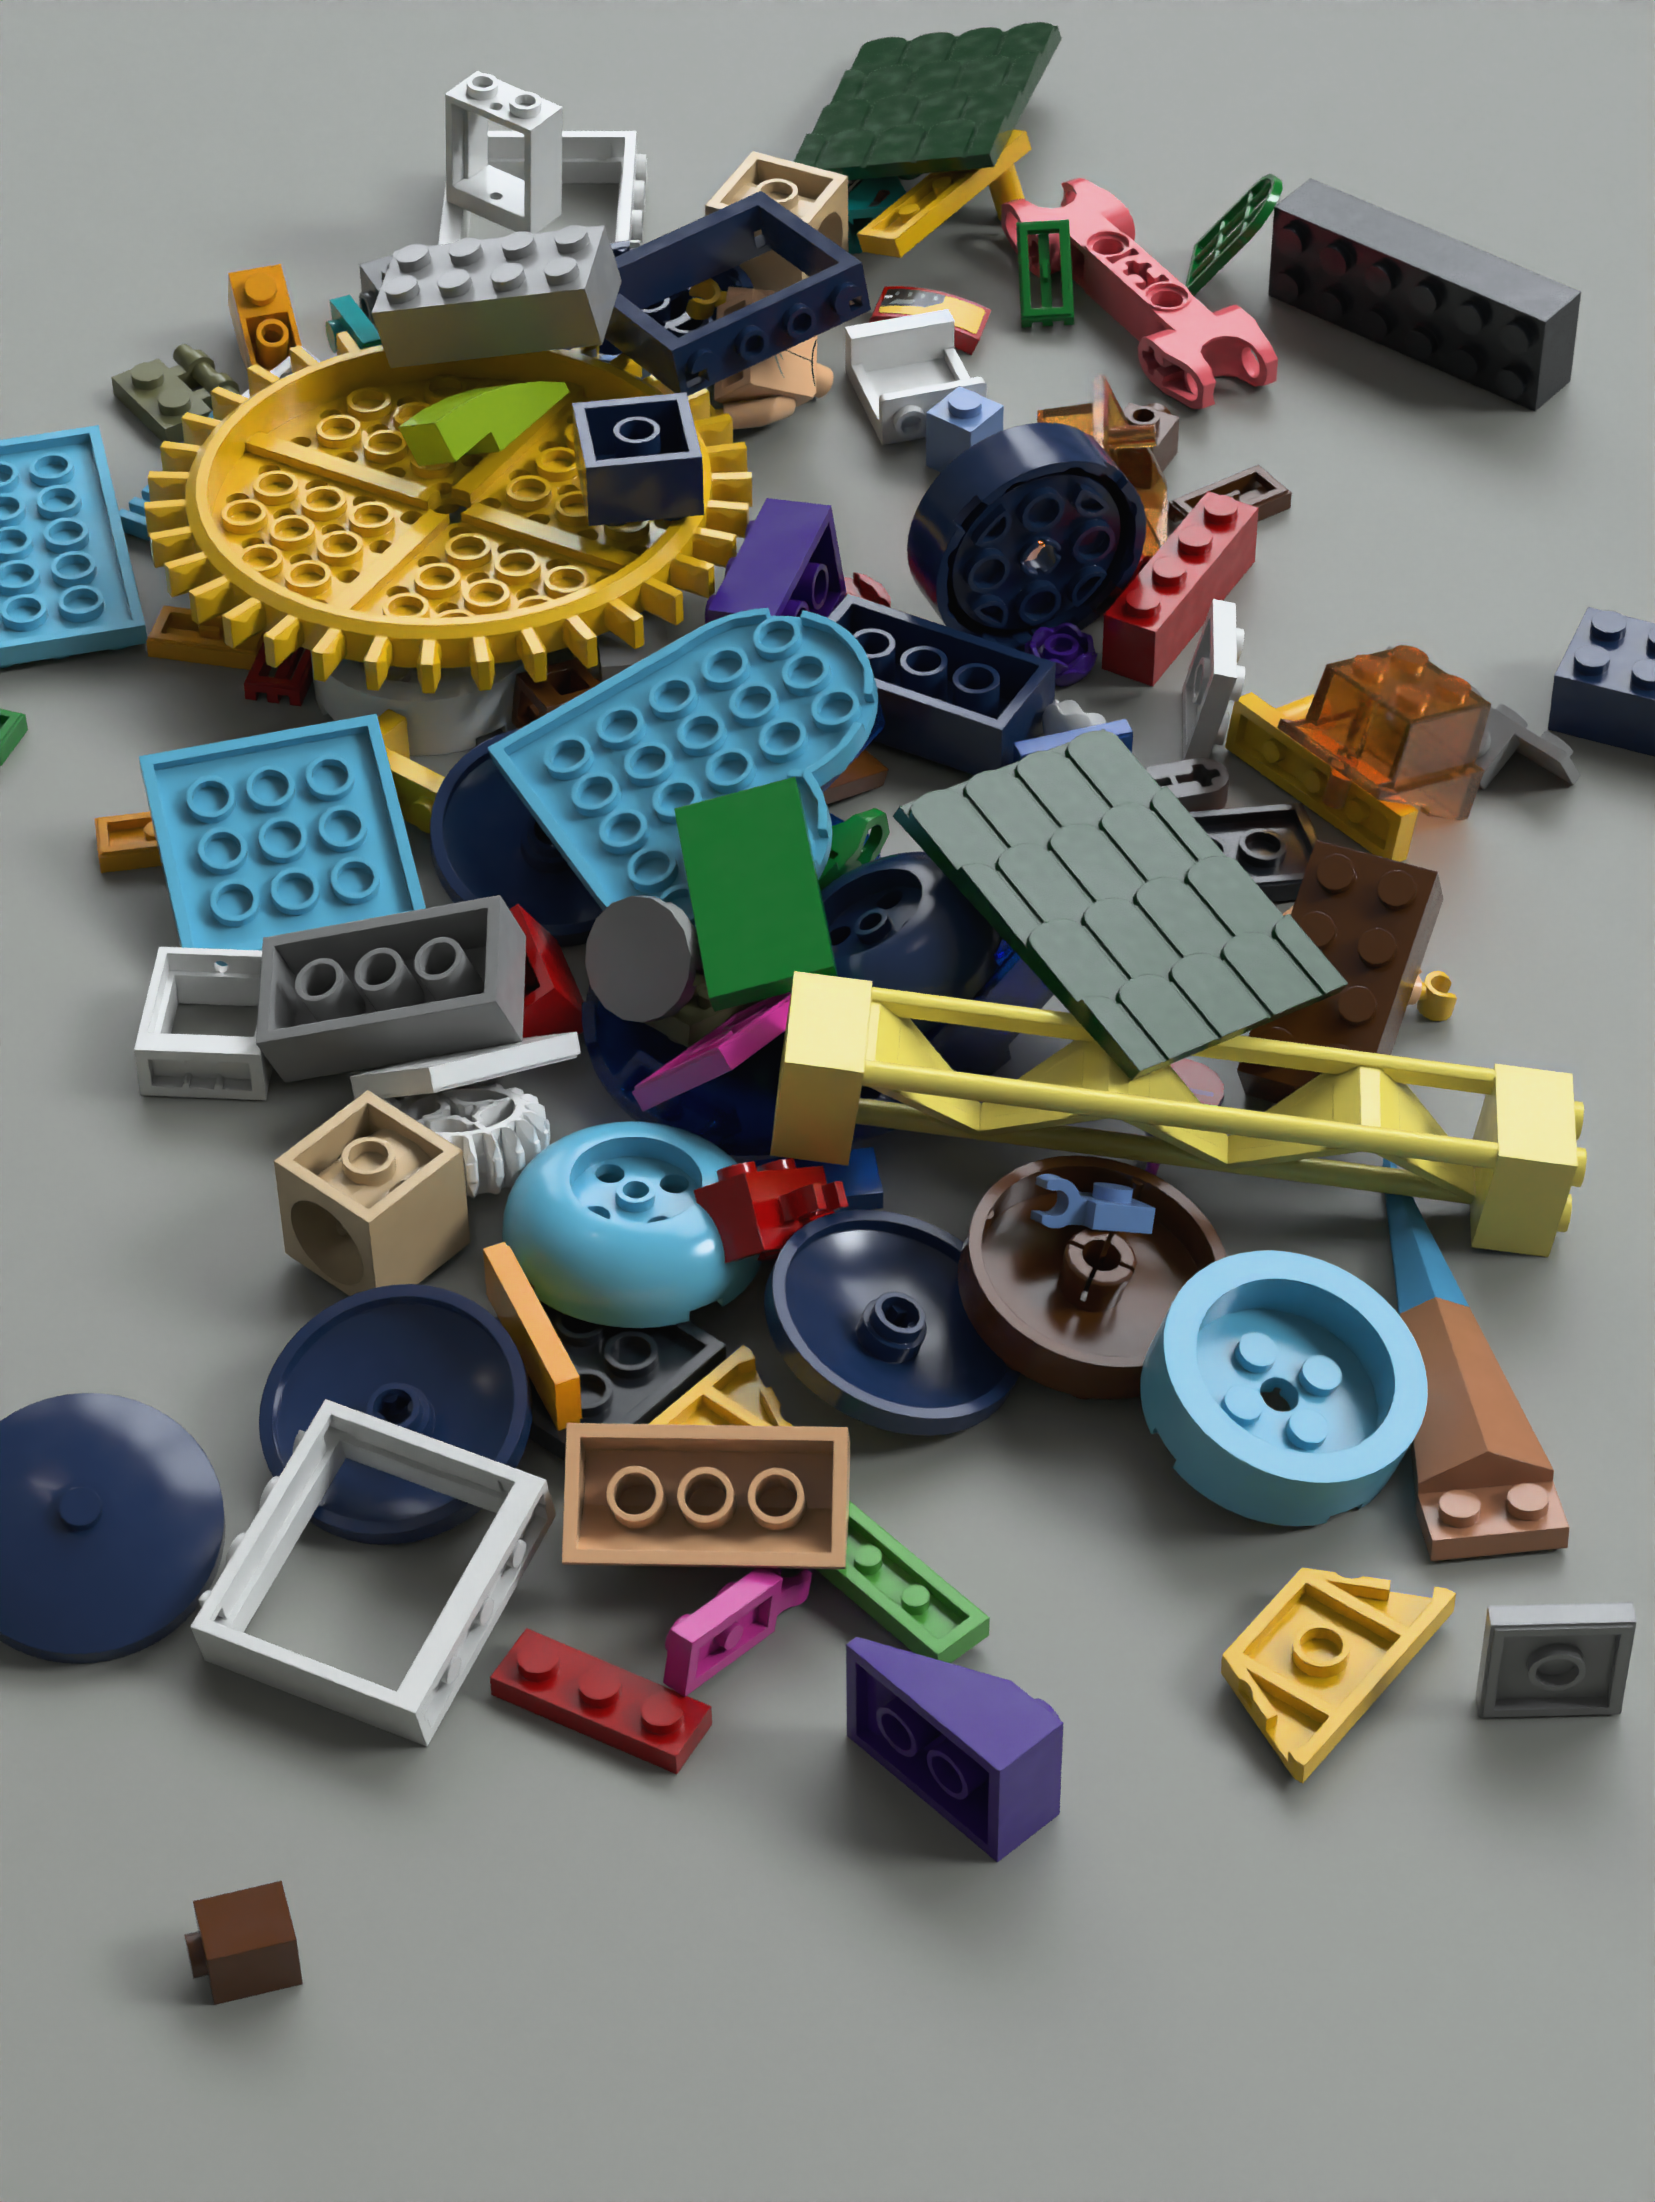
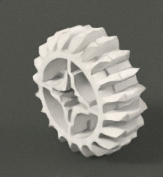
M476 1082L471 1085L436 1093L406 1096L404 1101H396L391 1104L463 1150L466 1196L469 1195L473 1199L477 1194L489 1192L497 1195L502 1188L513 1187L526 1165L538 1153L550 1145L549 1120L546 1119L545 1106L539 1104L536 1096L528 1093L524 1094L522 1089L516 1087L504 1089L498 1083L490 1086H480Z

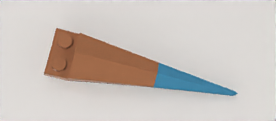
M1385 1158L1383 1159L1382 1167L1397 1168L1393 1162ZM1385 1193L1398 1314L1407 1325L1421 1352L1428 1382L1426 1412L1422 1425L1411 1443L1416 1515L1431 1561L1568 1548L1570 1527L1553 1482L1554 1469L1413 1197Z

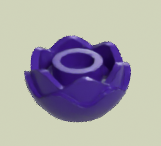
M1063 623L1052 628L1040 627L1035 631L1031 641H1027L1025 645V653L1056 663L1055 686H1070L1085 678L1094 667L1098 656L1094 649L1092 636L1081 632L1077 626L1071 623Z

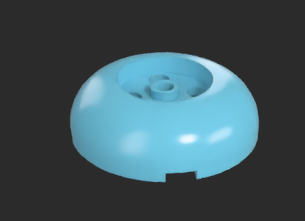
M627 1121L600 1124L573 1132L555 1141L538 1153L520 1173L509 1193L503 1214L502 1242L511 1247L528 1281L535 1286L534 1292L537 1298L564 1314L605 1326L651 1328L687 1322L692 1310L706 1306L714 1301H717L723 1307L734 1300L753 1281L762 1261L757 1260L760 1254L736 1262L725 1263V1253L719 1231L707 1211L696 1202L694 1194L696 1189L719 1182L717 1170L738 1163L724 1150L701 1136L659 1123Z

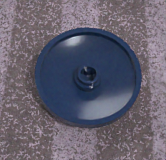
M519 729L496 735L464 755L449 771L436 794L430 821V850L436 874L442 887L454 903L500 895L509 909L519 904L557 939L560 947L585 944L596 918L603 911L493 763L487 747Z
M862 1209L841 1211L817 1218L796 1231L786 1242L768 1277L764 1294L766 1322L773 1342L783 1360L803 1384L819 1398L835 1409L865 1424L883 1430L910 1435H942L962 1431L981 1423L994 1414L1006 1401L1021 1374L1010 1369L987 1346L976 1332L966 1314L958 1286V1263L964 1242L925 1221L894 1212Z
M416 1284L388 1285L362 1291L336 1302L313 1317L293 1336L278 1356L265 1384L260 1404L259 1433L263 1455L273 1477H279L293 1454V1444L299 1429L307 1431L324 1400L327 1399L507 1466L517 1468L524 1453L531 1429L533 1412L532 1389L528 1372L516 1345L505 1328L486 1309L458 1293L443 1288ZM346 1458L309 1521L317 1527L347 1540L365 1544L391 1545L420 1541L441 1534L465 1522L483 1508Z
M76 1393L47 1398L25 1406L0 1421L1 1642L22 1653L47 1661L67 1664L105 1662L126 1657L159 1642L178 1628L200 1604L198 1599L205 1591L210 1589L216 1577L225 1544L226 1525L222 1493L213 1466L200 1445L180 1424L168 1415L137 1400L103 1393Z

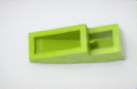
M549 381L472 389L449 396L421 410L398 428L419 466L452 463L459 460L463 455L502 451L570 391L565 382Z

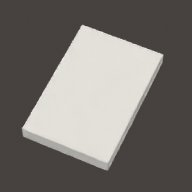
M577 1032L523 1038V1042L420 1059L350 1076L354 1098H358L367 1090L380 1098L429 1094L577 1058V1054H581Z

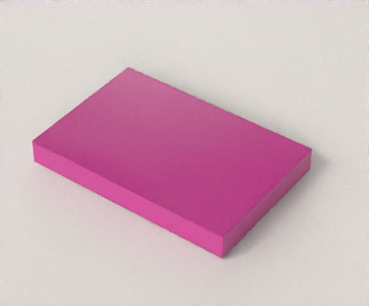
M791 992L767 998L734 1014L637 1084L632 1094L642 1111L648 1110L733 1070L783 1033L786 1029Z

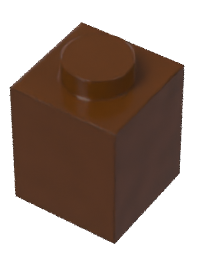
M282 1881L193 1901L198 1931L184 1934L193 1979L208 1976L214 2005L303 1984L297 1939Z

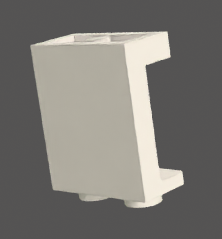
M949 309L845 327V371L882 445L925 438L926 412L958 386L987 398V385L982 377H969L954 348L955 321Z

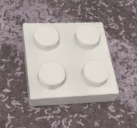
M1212 600L1183 684V760L1194 758L1209 759L1213 745H1223L1229 725V711L1226 710L1229 700L1238 701L1241 696L1245 680V667L1239 666L1237 663L1243 648L1244 629L1236 628V603Z

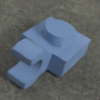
M1042 1174L1036 1177V1185L1048 1190H1056L1057 1203L1051 1210H1031L1030 1218L1044 1226L1062 1228L1066 1225H1084L1094 1230L1152 1234L1156 1208L1133 1199V1188L1112 1183L1096 1182L1093 1185L1092 1193L1078 1192V1189L1072 1182L1057 1175Z

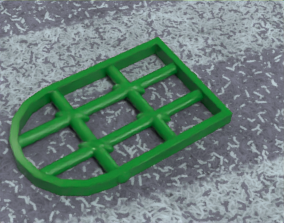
M1268 174L1259 179L1194 244L1185 285L1193 296L1264 225L1274 206H1276L1283 189L1282 181L1275 175Z

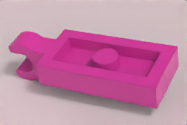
M756 1568L736 1583L730 1582L726 1584L714 1599L693 1614L681 1616L673 1624L665 1640L667 1657L663 1683L685 1697L775 1632L777 1615L790 1607L802 1604L807 1599L812 1572L804 1569L794 1577H782V1568Z

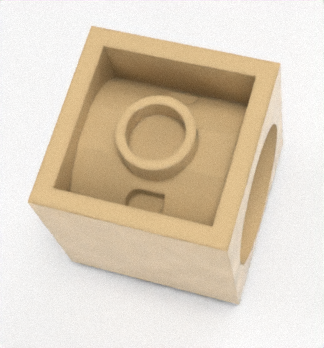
M752 151L705 205V216L762 191L848 252V176ZM761 229L754 232V237L762 234ZM773 250L739 265L750 278L754 289L778 292L809 277Z
M369 1090L274 1160L285 1253L349 1296L388 1285H417L470 1243L463 1150Z

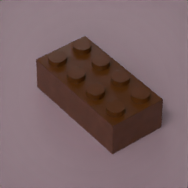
M1316 840L1291 916L1347 981L1348 985L1334 996L1251 1030L1249 1037L1391 1055L1443 902L1438 872ZM1239 1062L1237 1068L1245 1095L1273 1103L1280 1102L1321 1074V1072Z

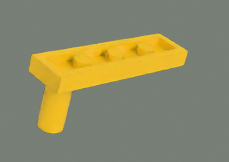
M1013 129L994 167L935 172L927 175L857 233L862 252L901 258L987 186L989 187L998 218L1001 221V206L1003 203L1021 198L1025 199L1014 163L1032 149L1027 132Z
M1252 692L1240 696L1238 701H1234L1225 743L1226 749L1372 854L1399 862L1407 859L1418 809L1310 734V732L1324 727L1329 720L1327 705L1320 696L1310 694L1278 708L1272 707Z

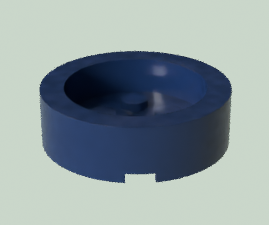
M1041 422L1015 426L993 434L971 446L954 459L930 485L921 499L911 522L907 543L909 569L915 584L947 627L1025 652L1026 642L1031 641L1038 628H1052L1063 623H1071L1080 630H1083L1100 617L1095 609L1111 594L1116 586L1121 590L1125 589L1137 568L1143 552L1146 537V515L1142 500L1135 487L1102 446L1089 434L1077 428L1058 423ZM1041 540L1045 546L1040 550L1037 558L1025 561L1030 553L1039 547L1038 541Z

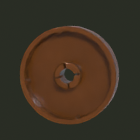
M1080 1155L1057 1156L1034 1161L1016 1168L999 1179L985 1193L975 1210L961 1250L958 1263V1286L963 1307L976 1332L1010 1369L1020 1372L1044 1386L1071 1394L1079 1399H1129L1141 1396V1373L1145 1357L1178 1292L1197 1272L1227 1256L1217 1232L1202 1211L1187 1196L1161 1178L1138 1167L1112 1159ZM1042 1174L1057 1175L1072 1182L1078 1189V1192L1092 1193L1093 1185L1096 1182L1112 1183L1133 1188V1199L1156 1208L1152 1234L1094 1230L1084 1225H1066L1062 1228L1044 1226L1030 1218L1031 1210H1051L1057 1203L1056 1190L1052 1191L1036 1185V1177ZM1089 1277H1091L1093 1280L1089 1291L1086 1292L1085 1287Z

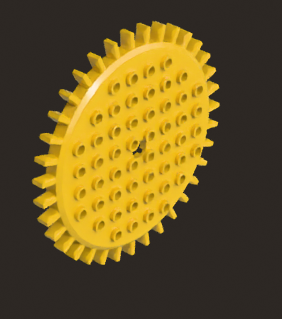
M347 331L336 333L337 356L321 362L315 360L299 345L289 348L292 374L282 379L257 364L248 367L249 392L251 396L249 398L217 386L211 391L214 419L186 412L181 418L184 443L163 441L160 446L163 471H149L147 477L150 502H144L153 564L155 568L165 567L167 592L172 598L189 593L191 616L195 623L199 625L222 615L225 644L231 648L237 647L263 630L267 631L263 636L266 664L275 668L300 647L312 650L314 680L326 682L343 659L363 662L367 690L379 691L388 675L390 666L417 668V677L422 693L435 694L441 679V668L471 667V676L479 691H486L492 689L495 675L494 664L521 659L525 670L535 683L546 681L547 653L567 647L587 669L597 666V636L608 631L634 649L643 646L644 623L641 612L645 610L677 626L684 621L683 592L680 590L708 599L715 593L714 566L726 568L729 559L736 557V537L744 538L746 527L749 523V507H752V472H747L745 442L733 443V419L729 413L710 417V392L706 388L688 396L702 453L704 515L684 517L676 521L658 519L628 522L621 526H589L575 463L572 403L673 394L672 390L652 375L641 379L642 367L624 353H621L609 363L599 360V345L572 348L571 350L560 349L390 368L383 345L360 349ZM549 381L565 382L570 391L502 451L463 455L459 460L452 463L419 466L398 428L421 410L449 396L472 389ZM460 506L468 508L464 512H460L461 522L450 524V513L457 511Z

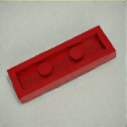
M528 1628L524 1630L490 1676L491 1695L674 1774L679 1773L712 1725V1706L689 1696L684 1697L670 1688Z

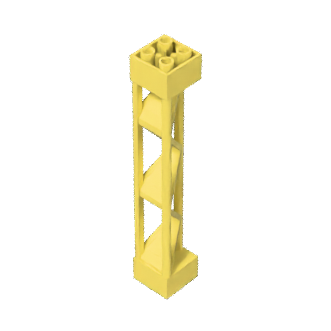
M794 971L780 1062L770 1152L771 1156L848 1166L855 1124L1464 1203L1470 1204L1471 1247L1549 1257L1556 1233L1566 1232L1568 1229L1572 1210V1196L1569 1192L1571 1186L1581 1187L1587 1161L1586 1149L1577 1147L1576 1143L1582 1130L1584 1105L1583 1102L1574 1101L1573 1075L1570 1073L1495 1064L1494 1069L1239 1035L1192 1056L1321 1072V1074L1265 1112L1200 1103L1170 1065L1131 1080L1071 1013L872 987V981ZM910 1018L1071 1039L1074 1041L1018 1079L964 1073L952 1070ZM1407 1084L1486 1094L1473 1139L1448 1136ZM862 1086L870 1087L904 1104L860 1098ZM1108 1118L1123 1120L1153 1136L1069 1126L1067 1124ZM1368 1152L1375 1153L1404 1169L1320 1159L1318 1157Z

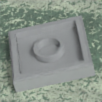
M1633 1602L1488 1606L1475 1696L1478 1717L1621 1714L1637 1623Z

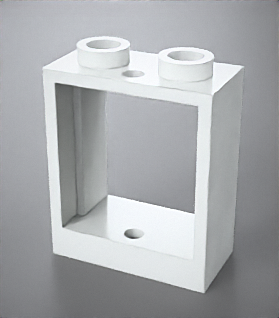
M476 71L445 94L446 201L515 232L527 231L532 234L538 233L562 214L563 107L542 99L535 93L523 91L498 80L490 74H483L479 71ZM488 119L524 134V180L488 165Z
M159 947L134 1047L141 1095L266 1100L273 1066L256 1044L257 1026L254 1037L171 1034L178 1003L258 1006L262 951ZM216 962H225L227 966H220Z

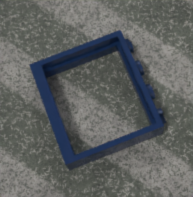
M759 191L615 257L622 282L604 338L674 393L687 392V396L870 311L871 307L863 264L771 197ZM761 229L762 234L754 237V232ZM770 250L775 251L809 276L679 338L642 311V309ZM688 371L692 375L698 372L699 376L686 382L684 372Z

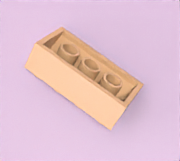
M567 1423L562 1564L846 1569L850 1479V1437L848 1427Z

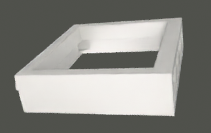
M488 131V165L524 180V134L517 131ZM562 131V183H620L615 242L630 240V249L641 246V242H643L647 159L646 154H637L636 131ZM446 185L438 245L454 243L469 236L471 212L446 201Z
M325 1399L307 1431L299 1429L293 1444V1454L281 1475L273 1477L264 1488L260 1499L259 1512L247 1532L240 1533L233 1540L227 1553L226 1567L212 1590L205 1591L198 1599L202 1608L190 1627L204 1660L427 1747L556 1516L547 1481L538 1476ZM346 1458L497 1513L397 1692L244 1633Z

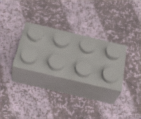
M571 225L559 231L534 234L520 231L512 233L507 237L483 240L469 237L454 243L432 246L412 244L394 251L373 307L372 316L390 368L596 346L603 344L622 280L605 225L594 227Z
M497 895L264 937L256 1044L286 1083L523 1042L526 935L502 897Z

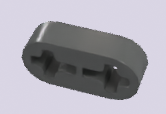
M1194 758L1144 767L1161 788L1167 786L1188 812L1222 809L1228 801V770L1224 765L1215 760Z

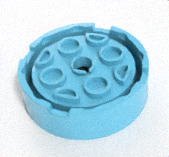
M1267 1250L1244 1252L1222 1258L1206 1266L1186 1282L1171 1304L1148 1349L1141 1373L1140 1393L1145 1420L1151 1435L1158 1432L1163 1443L1176 1459L1173 1466L1174 1470L1195 1490L1223 1508L1253 1520L1283 1526H1313L1327 1523L1330 1516L1346 1512L1355 1507L1360 1510L1382 1491L1422 1425L1428 1399V1382L1422 1355L1413 1335L1395 1309L1373 1288L1351 1273L1326 1261L1298 1253ZM1275 1387L1280 1388L1279 1395L1288 1402L1291 1411L1282 1412L1270 1408L1264 1402L1260 1393L1272 1392Z

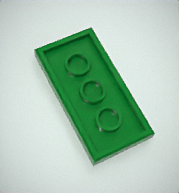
M792 777L674 808L708 996L714 1012L791 992L794 971L838 977L801 794L796 778Z

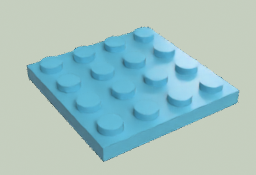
M377 713L139 756L141 776L180 947L262 951L264 937L426 908ZM216 962L220 966H227L225 962Z

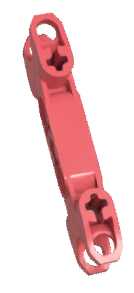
M1076 178L1062 183L1064 192L1061 202L1062 207L1053 209L1038 207L1022 198L1002 204L1001 227L1017 255L1016 222L1069 219L1072 279L1084 289L1089 297L1139 341L1138 358L1140 365L1148 379L1164 394L1192 409H1203L1215 404L1213 392L1216 380L1214 377H1237L1255 387L1265 386L1277 380L1278 358L1256 320L1238 305H1231L1214 312L1205 307L1190 293L1187 287L1134 241L1135 226L1132 216L1126 206L1109 191L1098 187L1084 178ZM1059 233L1049 234L1051 274L1061 271ZM1038 234L1028 235L1029 270L1040 278ZM1251 349H1252L1253 352L1255 353V355H1256L1258 361L1256 360L1254 354L1251 352Z

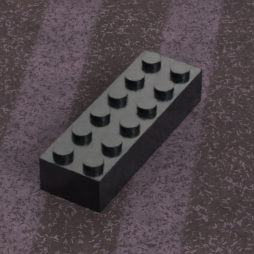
M1311 178L1274 206L1268 296L1535 412L1571 381L1581 298L1580 291Z

